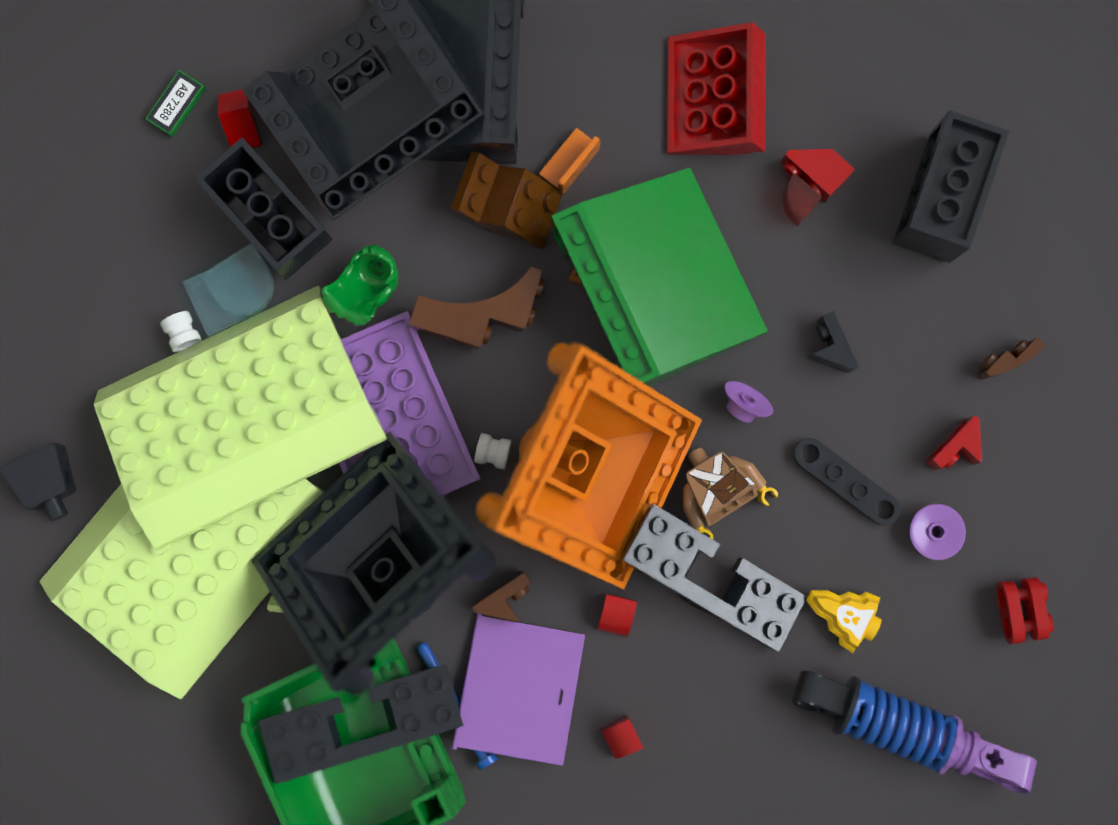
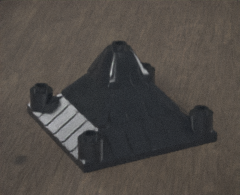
M390 431L385 434L387 440L369 449L251 560L329 687L337 693H340L342 690L355 696L364 693L371 685L373 679V672L367 665L369 660L382 651L412 620L429 610L436 599L452 585L453 581L464 573L474 580L484 579L491 574L496 564L493 552L478 541L418 466L416 457Z

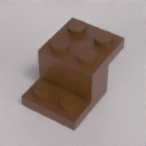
M471 152L450 209L490 233L515 236L534 248L543 249L552 226L551 216L556 214L563 193L525 168L499 166L481 153Z

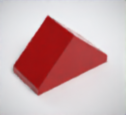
M243 90L220 94L218 98V116L229 146H233L238 140L243 138L252 149L261 147L262 143L253 105Z

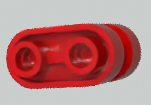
M1038 577L1022 579L1021 589H1017L1016 584L1012 580L998 582L996 593L1006 641L1009 644L1023 643L1026 632H1029L1034 641L1049 639L1050 632L1054 631V622L1051 614L1047 612L1048 589L1046 584L1041 582ZM1020 601H1023L1026 620H1023Z

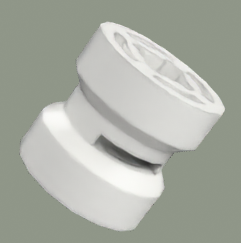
M188 311L175 313L160 323L163 331L170 337L169 344L173 352L182 351L201 341L198 331L192 329L191 323L193 320Z
M481 433L474 462L483 465L488 462L493 464L495 468L504 470L512 440L505 438L496 440L491 435Z

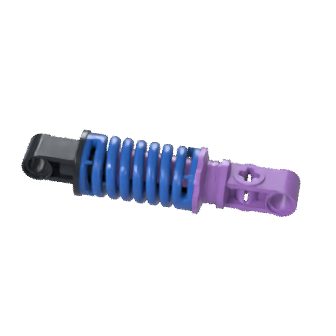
M800 672L792 703L799 708L832 718L833 733L837 735L850 733L851 738L855 740L862 737L863 742L867 745L874 742V746L877 749L885 747L888 753L893 754L896 752L900 758L908 756L911 762L916 763L919 761L921 766L934 770L939 775H943L951 767L957 773L964 776L972 773L1000 784L1011 791L1023 794L1030 793L1037 761L1030 756L1016 753L982 740L977 732L963 730V722L959 717L942 715L938 710H930L927 706L918 705L915 701H907L905 697H896L894 693L884 692L879 687L873 688L871 684L861 681L860 678L852 676L844 686L815 672Z

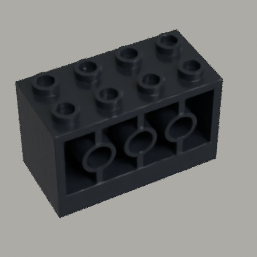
M949 110L929 134L892 244L949 264L970 249L1010 131Z

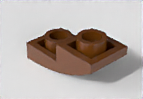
M1036 337L1030 341L1023 339L1012 349L1011 353L1008 350L998 355L993 352L982 362L981 366L984 369L977 376L983 380L1008 372L1029 361L1046 345Z

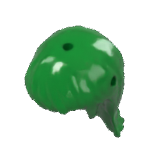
M373 244L366 245L363 249L357 251L338 279L332 284L323 287L321 293L325 307L329 308L330 313H336L338 318H346L347 322H353L355 326L365 325L367 322H370L375 316L376 309L390 299L398 285V269L393 256L390 255L389 251Z

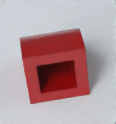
M606 594L597 630L628 637L637 601Z
M628 715L600 728L614 759L622 758L643 749V745Z

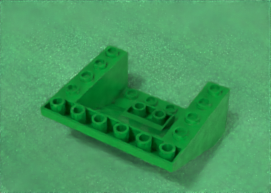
M690 168L578 203L551 216L552 233L564 259L570 257L618 360L616 367L650 387L768 332Z

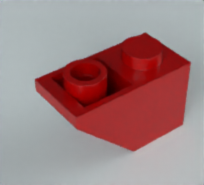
M833 149L789 150L781 161L784 165V171L791 178H798L806 185L805 189L810 196L816 200L821 199L824 203L855 170Z

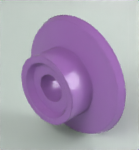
M728 381L725 384V393L729 398L726 407L737 419L750 423L755 417L766 418L773 414L771 403L757 390L738 381Z
M931 504L919 510L912 519L910 537L914 547L920 554L929 559L944 560L954 556L962 548L966 537V528L963 519L953 508L943 504ZM935 526L940 530V535L937 538L932 535V529Z

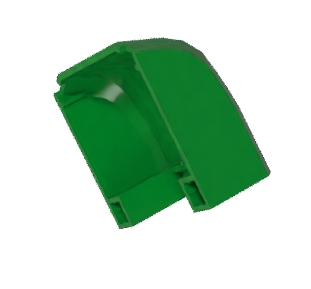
M394 639L367 663L373 672V679L369 687L411 675ZM316 664L242 698V703H244V722L241 723V736L281 825H440L453 819L466 804L462 784L439 734L275 784L259 720L340 696L344 712L335 714L334 718L343 746L390 731L382 700L372 703L368 689L356 696L350 695L343 690L340 693L333 691Z

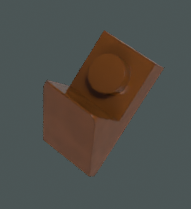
M524 572L472 608L475 613L519 622L518 616L507 599L512 597L516 601L529 592L527 585L532 583V581Z

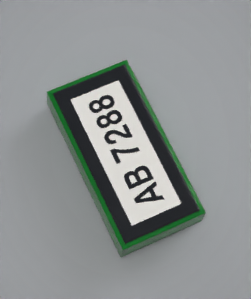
M179 70L145 119L173 138L205 92V86Z

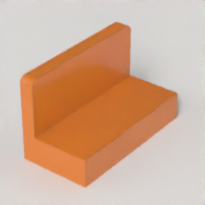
M576 127L539 173V177L564 194L600 150L601 139L597 136L591 139Z

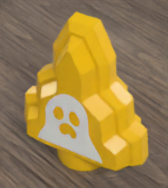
M810 590L806 598V602L814 613L827 620L828 630L838 637V644L851 653H854L863 638L872 641L881 625L882 619L875 616L881 597L868 592L857 595L848 591L837 595L828 590Z

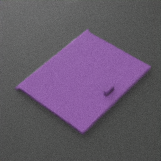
M477 613L459 708L464 726L455 729L452 749L456 750L457 747L563 766L585 635L481 616L482 614Z

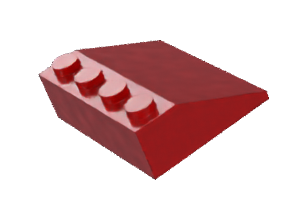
M753 22L668 37V154L741 155L765 151L766 34Z

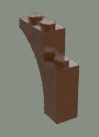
M530 267L511 288L497 296L478 302L449 303L418 295L407 328L476 350L481 347L482 343L486 345L492 331V327L487 326L488 322L521 332L526 326H531L536 309L531 307L534 297H540L545 280L540 279L542 270Z

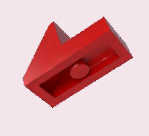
M976 415L966 418L925 461L933 470L951 467L960 457L957 452L964 456L972 465L981 464L980 419Z

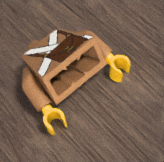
M703 448L692 451L688 456V460L694 468L686 473L688 483L683 487V510L690 526L701 533H708L711 539H713V534L708 528L704 527L705 522L710 527L756 497L760 504L769 506V503L764 499L767 491L774 498H778L777 490L766 487L767 481L752 462L736 456L728 457L724 452H719L709 458Z

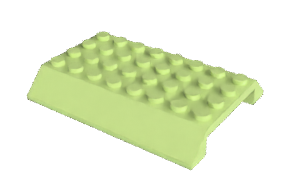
M319 285L97 391L94 407L130 509L156 550L387 440L380 421L366 398L331 319L330 310L325 307V302L322 301L323 295Z
M304 479L156 550L133 515L121 483L39 582L50 600L142 678L167 693L183 699L270 593L251 560L324 491L307 479Z

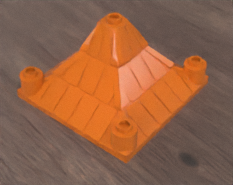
M560 343L552 348L548 356L549 370L560 377L546 405V410L521 439L519 464L504 496L496 493L486 494L478 503L476 509L477 518L482 524L625 589L634 567L623 562L620 558L648 506L655 504L662 508L702 419L586 347L573 343L572 346Z

